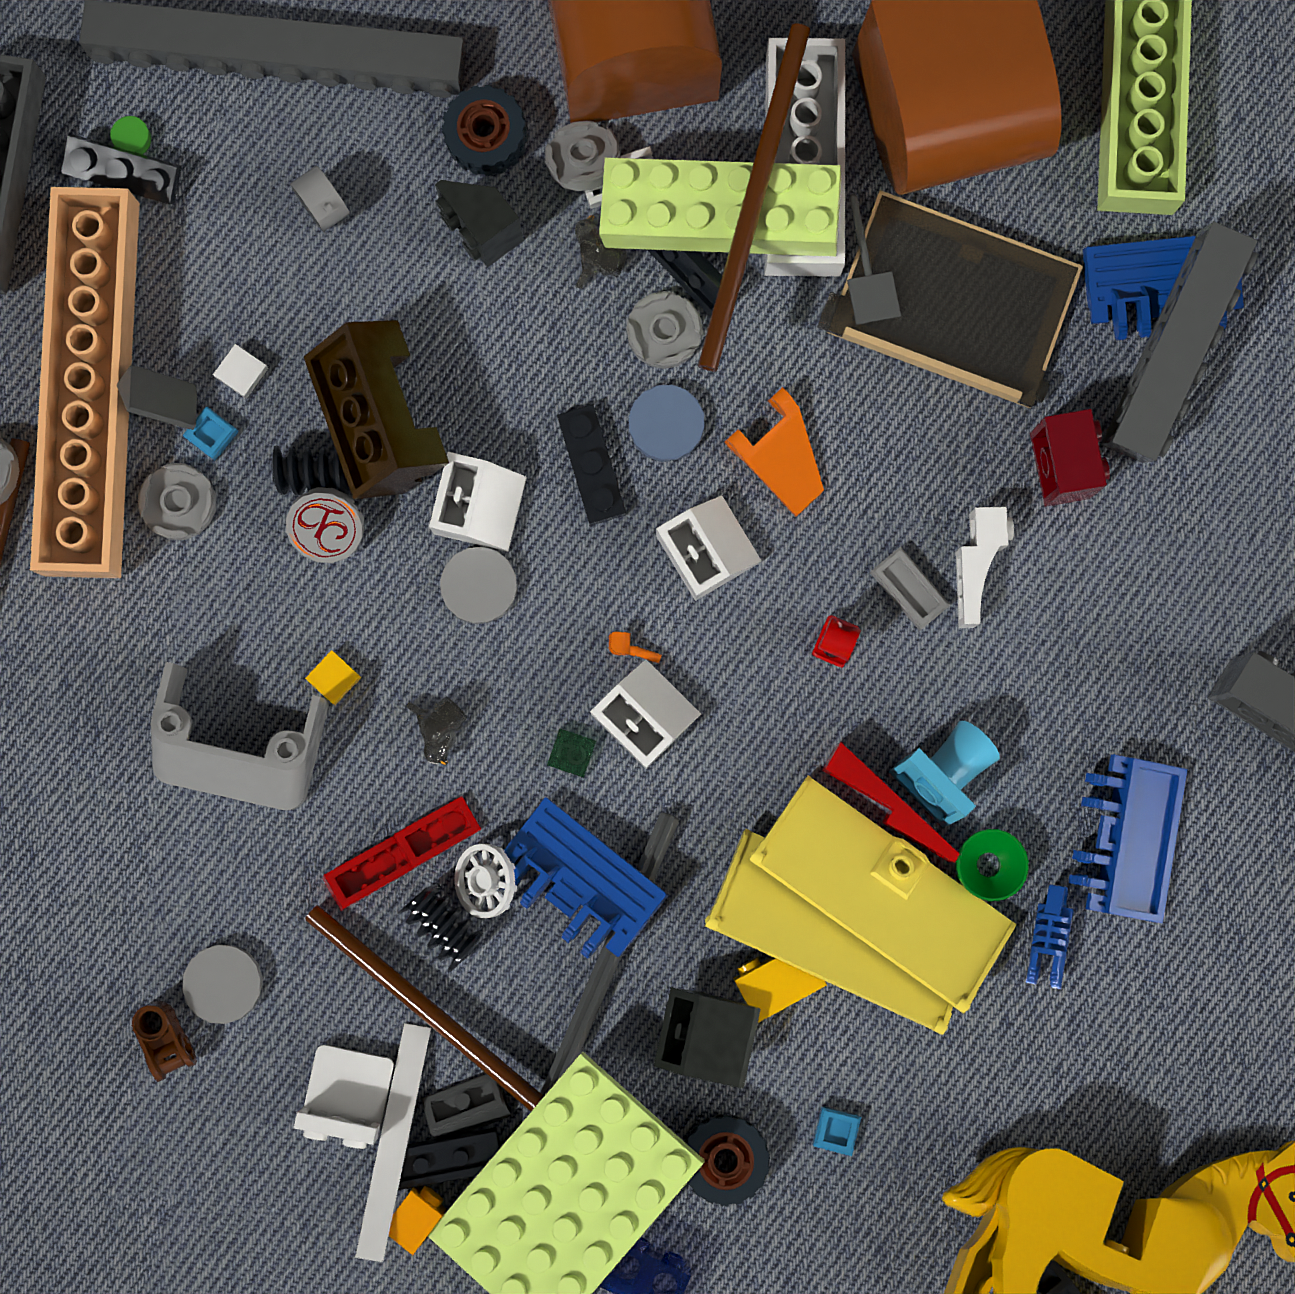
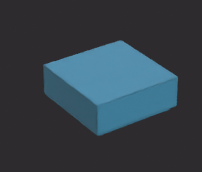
M206 406L196 418V427L193 430L187 429L182 436L216 461L239 431Z
M821 1106L812 1145L852 1156L861 1116Z

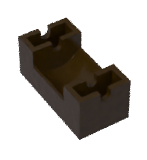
M398 320L346 322L303 357L354 500L405 494L422 482L421 477L433 475L449 464L437 427L415 428L394 368L411 356Z

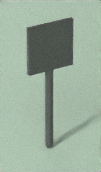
M851 194L850 203L865 273L864 277L847 280L855 323L860 325L901 317L892 271L875 275L872 273L857 195Z

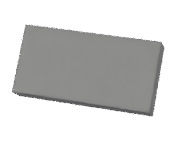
M901 546L870 572L919 631L950 606L949 602Z

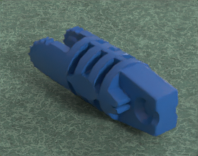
M1050 884L1046 904L1038 903L1026 983L1037 984L1041 973L1042 955L1046 954L1054 956L1050 973L1051 988L1061 989L1073 909L1066 908L1069 889L1065 886Z

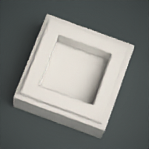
M235 344L213 375L247 399L268 370V367Z

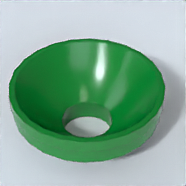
M998 829L978 831L969 836L958 851L960 854L956 860L958 878L963 887L979 899L986 901L1007 899L1016 894L1026 881L1029 871L1027 853L1020 841L1006 831ZM984 853H992L999 862L998 871L989 877L983 876L977 868V861Z

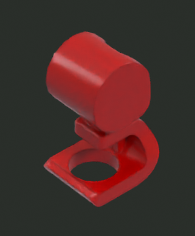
M828 616L814 646L812 655L843 668L851 656L861 630L858 626L838 617ZM824 651L827 652V653H829V654H832V655H834V656H836V657H835V658L829 657L828 655H826V654L824 653Z

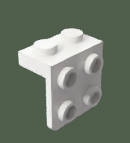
M330 1045L318 1047L315 1053L305 1104L297 1112L294 1129L304 1130L303 1136L314 1140L325 1141L327 1136L342 1138V1144L352 1148L365 1149L367 1144L373 1145L379 1138L394 1070L393 1060L388 1057Z

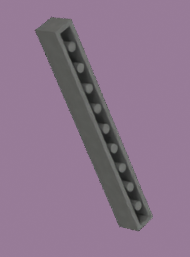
M85 0L79 44L89 58L102 64H112L114 60L127 61L131 65L141 68H149L151 64L166 65L167 68L180 72L188 71L189 68L203 69L205 72L213 75H225L226 72H236L251 79H262L264 75L275 76L290 83H298L301 79L315 80L317 83L329 87L338 86L339 83L353 84L356 88L362 90H375L376 87L391 88L394 92L400 94H412L414 91L429 92L430 95L439 98L451 97V94L458 95L462 92L466 59L464 39L457 36L99 0Z

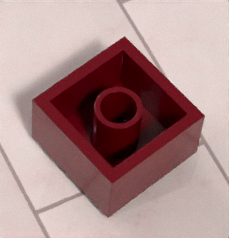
M1091 409L1044 417L1030 432L1044 507L1087 500L1107 486L1106 481L1110 478L1109 464L1107 459L1101 457L1098 442L1102 441V431L1098 419H1093Z

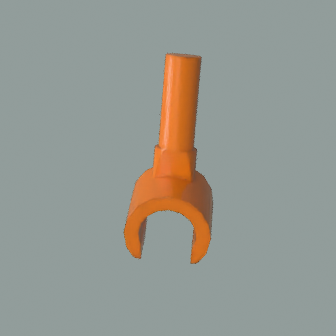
M612 632L609 635V650L612 654L637 656L659 664L661 654L638 646H630L631 633Z

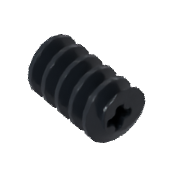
M274 446L272 479L280 495H286L290 488H292L295 495H303L306 488L309 491L317 487L338 489V491L348 496L351 494L337 451H335L333 459H328L326 448H321L318 458L315 459L312 456L311 448L305 447L302 458H298L295 447L291 446L287 457H283L280 446Z
M437 883L422 890L398 914L410 910L411 913L406 920L407 925L409 926L417 922L422 923L416 935L422 937L430 933L432 934L427 947L429 949L440 945L443 947L437 958L439 961L452 957L453 960L448 968V971L451 972L479 947L478 942L483 933L481 930L471 934L467 933L472 920L469 918L461 922L456 921L462 909L460 907L449 911L446 909L451 897L446 895L437 899L436 895L441 887Z

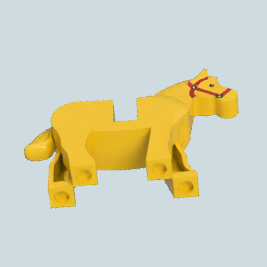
M1295 1141L1286 1142L1276 1151L1240 1153L1202 1165L1180 1177L1168 1186L1158 1198L1136 1199L1121 1244L1111 1240H1106L1104 1243V1239L1124 1181L1060 1149L1039 1150L1027 1147H1012L996 1152L985 1158L961 1182L950 1187L942 1194V1201L947 1206L972 1217L983 1216L971 1238L959 1249L944 1294H989L992 1287L993 1294H1036L1040 1277L1051 1260L1056 1261L1058 1264L1084 1278L1108 1287L1128 1291L1130 1294H1202L1228 1267L1231 1256L1247 1225L1258 1234L1268 1235L1274 1251L1281 1259L1295 1263Z

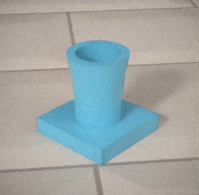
M961 720L931 758L919 748L900 760L889 773L944 828L966 817L976 805L961 789L978 774L1000 759V755L993 742L979 728L967 721Z

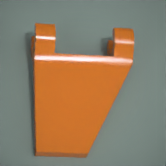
M782 387L768 400L771 406L784 416L754 446H752L740 430L734 432L724 443L747 464L796 517L824 491V487L800 408L791 395Z

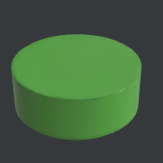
M122 117L112 126L110 136L115 147L139 154L145 153L150 147V130L138 117Z

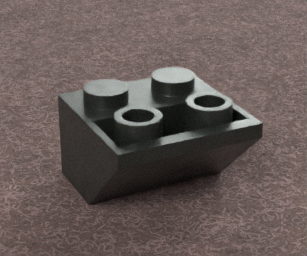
M440 180L435 184L439 197L435 202L441 210L439 212L440 217L452 232L455 229L459 230L458 232L463 239L461 243L474 261L480 258L488 268L524 241L519 217L496 187Z
M671 987L654 1066L683 1076L744 1088L761 1008L699 991Z

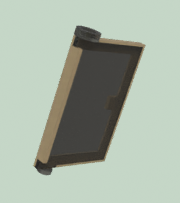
M880 190L864 233L873 275L891 271L893 273L901 317L856 325L847 280L865 276L860 248L858 247L841 295L830 291L817 328L825 330L831 335L1027 408H1032L1035 401L1042 403L1050 385V381L1043 379L1083 266Z

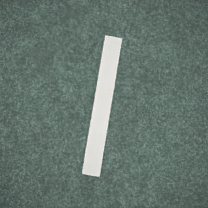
M404 1023L356 1258L383 1262L431 1031L429 1027Z

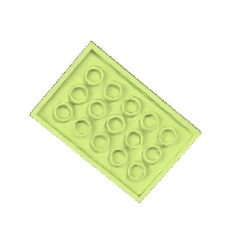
M582 1052L438 1221L428 1237L490 1294H592L703 1165L705 1160L587 1054Z

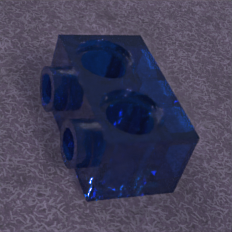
M640 1237L625 1254V1256H633L639 1261L638 1269L633 1273H624L616 1265L600 1283L599 1287L613 1294H684L691 1278V1268L686 1266L687 1260L682 1256L669 1250H665L663 1255L650 1249L651 1243L645 1238ZM661 1273H668L675 1278L676 1282L671 1289L663 1291L655 1287L653 1280Z

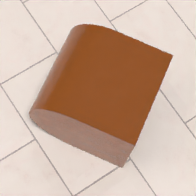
M548 0L570 123L588 120L601 122L719 101L722 61L710 0Z
M871 0L853 48L852 56L876 147L887 178L896 193L904 195L1055 155L1061 136L1060 93L1056 69L1038 0Z

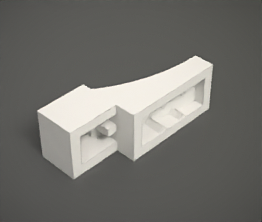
M1007 507L974 508L969 514L970 546L960 547L955 552L959 628H975L980 624L982 592L988 569L996 552L1002 551L1008 546V541L1013 540L1014 524L1012 517H1007Z

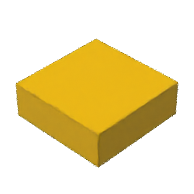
M331 650L305 679L333 705H336L361 679V676Z

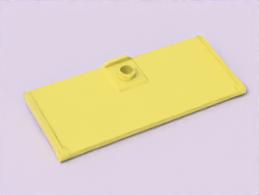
M809 775L804 779L766 837L750 853L749 860L768 872L962 1013L970 1009L978 989L1017 925L982 899L970 894L961 884L931 864L927 856L906 840L889 834Z
M745 829L716 901L705 919V927L943 1035L948 1029L953 1005L761 867L749 860L750 853L758 847L765 837Z

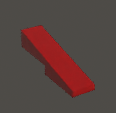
M842 742L837 743L822 771L889 809L882 824L944 860L955 863L960 854Z
M461 796L398 831L378 845L324 874L322 879L342 912L479 832L481 828Z

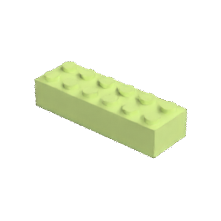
M1105 0L1097 211L1173 215L1185 201L1192 0Z
M605 158L599 235L605 248L729 253L754 162ZM774 163L750 253L836 257L841 193V165Z

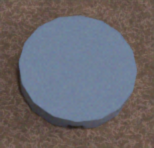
M657 385L644 391L633 403L629 414V433L636 448L646 457L660 462L682 459L690 455L699 445L704 432V412L698 400L686 389L674 385Z

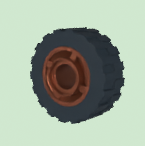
M477 85L471 87L470 90H463L455 100H451L448 104L447 112H444L443 115L444 125H442V133L451 156L458 162L461 168L464 170L468 169L475 175L485 174L486 176H493L495 173L501 174L506 172L507 168L513 167L518 163L517 160L525 152V144L528 143L529 136L527 133V122L521 106H518L517 100L512 95L509 96L505 90L493 88L492 85H485V87H478ZM484 125L495 127L489 136L480 137L476 135L478 129Z
M717 1114L711 1118L707 1117L700 1124L693 1127L689 1136L685 1139V1143L705 1160L703 1165L687 1182L694 1193L704 1198L706 1202L720 1204V1206H728L729 1204L739 1205L744 1200L754 1197L756 1191L763 1187L766 1175L769 1174L770 1155L767 1143L758 1129L746 1119L732 1114ZM722 1149H730L736 1153V1163L729 1170H720L714 1164L715 1155Z

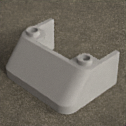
M165 662L151 718L152 767L155 776L166 784L275 809L294 810L300 807L307 798L330 701L320 696L312 695L304 732L298 733L286 730L276 733L267 745L265 758L189 741L192 729L191 716L186 709L178 706L187 668Z

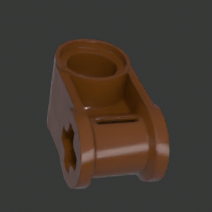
M154 1001L136 1011L132 1019L133 1032L139 1041L147 1066L155 1080L158 1082L165 1080L166 1074L185 1065L188 1067L196 1065L197 1059L193 1046L184 1034L175 1010L170 1004L165 1001ZM148 1011H154L161 1016L163 1023L160 1030H153L147 1025L146 1015ZM172 1054H176V1055H177V1056H175V1057H173V1058H170V1059H168V1060H165V1059H164V1058H166V1057H168V1056H170V1055H172Z

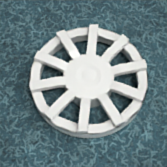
M476 844L465 850L458 860L454 878L456 893L465 910L475 917L491 918L500 915L510 908L514 892L517 891L514 869L516 868L501 847L492 844ZM478 851H482L483 865L475 855ZM489 852L494 855V859H493L491 865H489V864H490ZM470 860L475 867L467 871L466 866ZM501 863L503 868L497 871L496 868ZM505 875V882L500 881V877ZM464 877L468 878V889H465ZM499 887L505 889L504 895L499 891ZM471 894L478 897L475 905L469 899ZM493 895L499 901V905L496 908L494 904ZM485 897L487 899L488 912L481 910Z

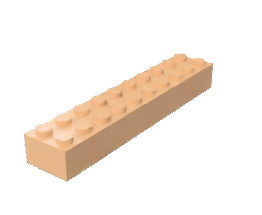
M51 187L30 562V570L45 577L121 578L129 412L125 408L117 383L132 365L140 206L134 195L126 188Z

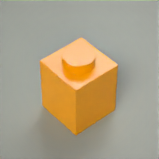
M424 1186L423 1189L420 1187L412 1188L393 1213L388 1236L410 1254L414 1255L446 1211V1208L441 1205L443 1202L442 1197L427 1186Z

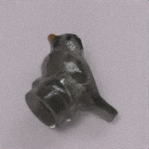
M593 215L580 220L574 229L575 236L579 242L582 272L576 283V287L579 289H583L589 279L599 272L605 277L609 275L616 278L619 277L627 258V249L605 248L599 235L600 228L596 226Z
M447 696L440 702L436 701L433 709L421 708L409 702L406 707L417 716L423 737L424 757L432 764L442 763L447 765L448 750L456 742L455 731L463 727L462 723L468 718L467 715Z

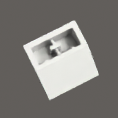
M448 452L449 464L444 466L429 528L435 535L509 552L526 483V476L486 460Z
M723 496L692 507L656 528V537L695 601L762 562Z
M647 660L642 662L619 682L590 711L591 715L645 769L701 715Z

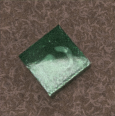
M559 728L547 766L584 778L597 741Z

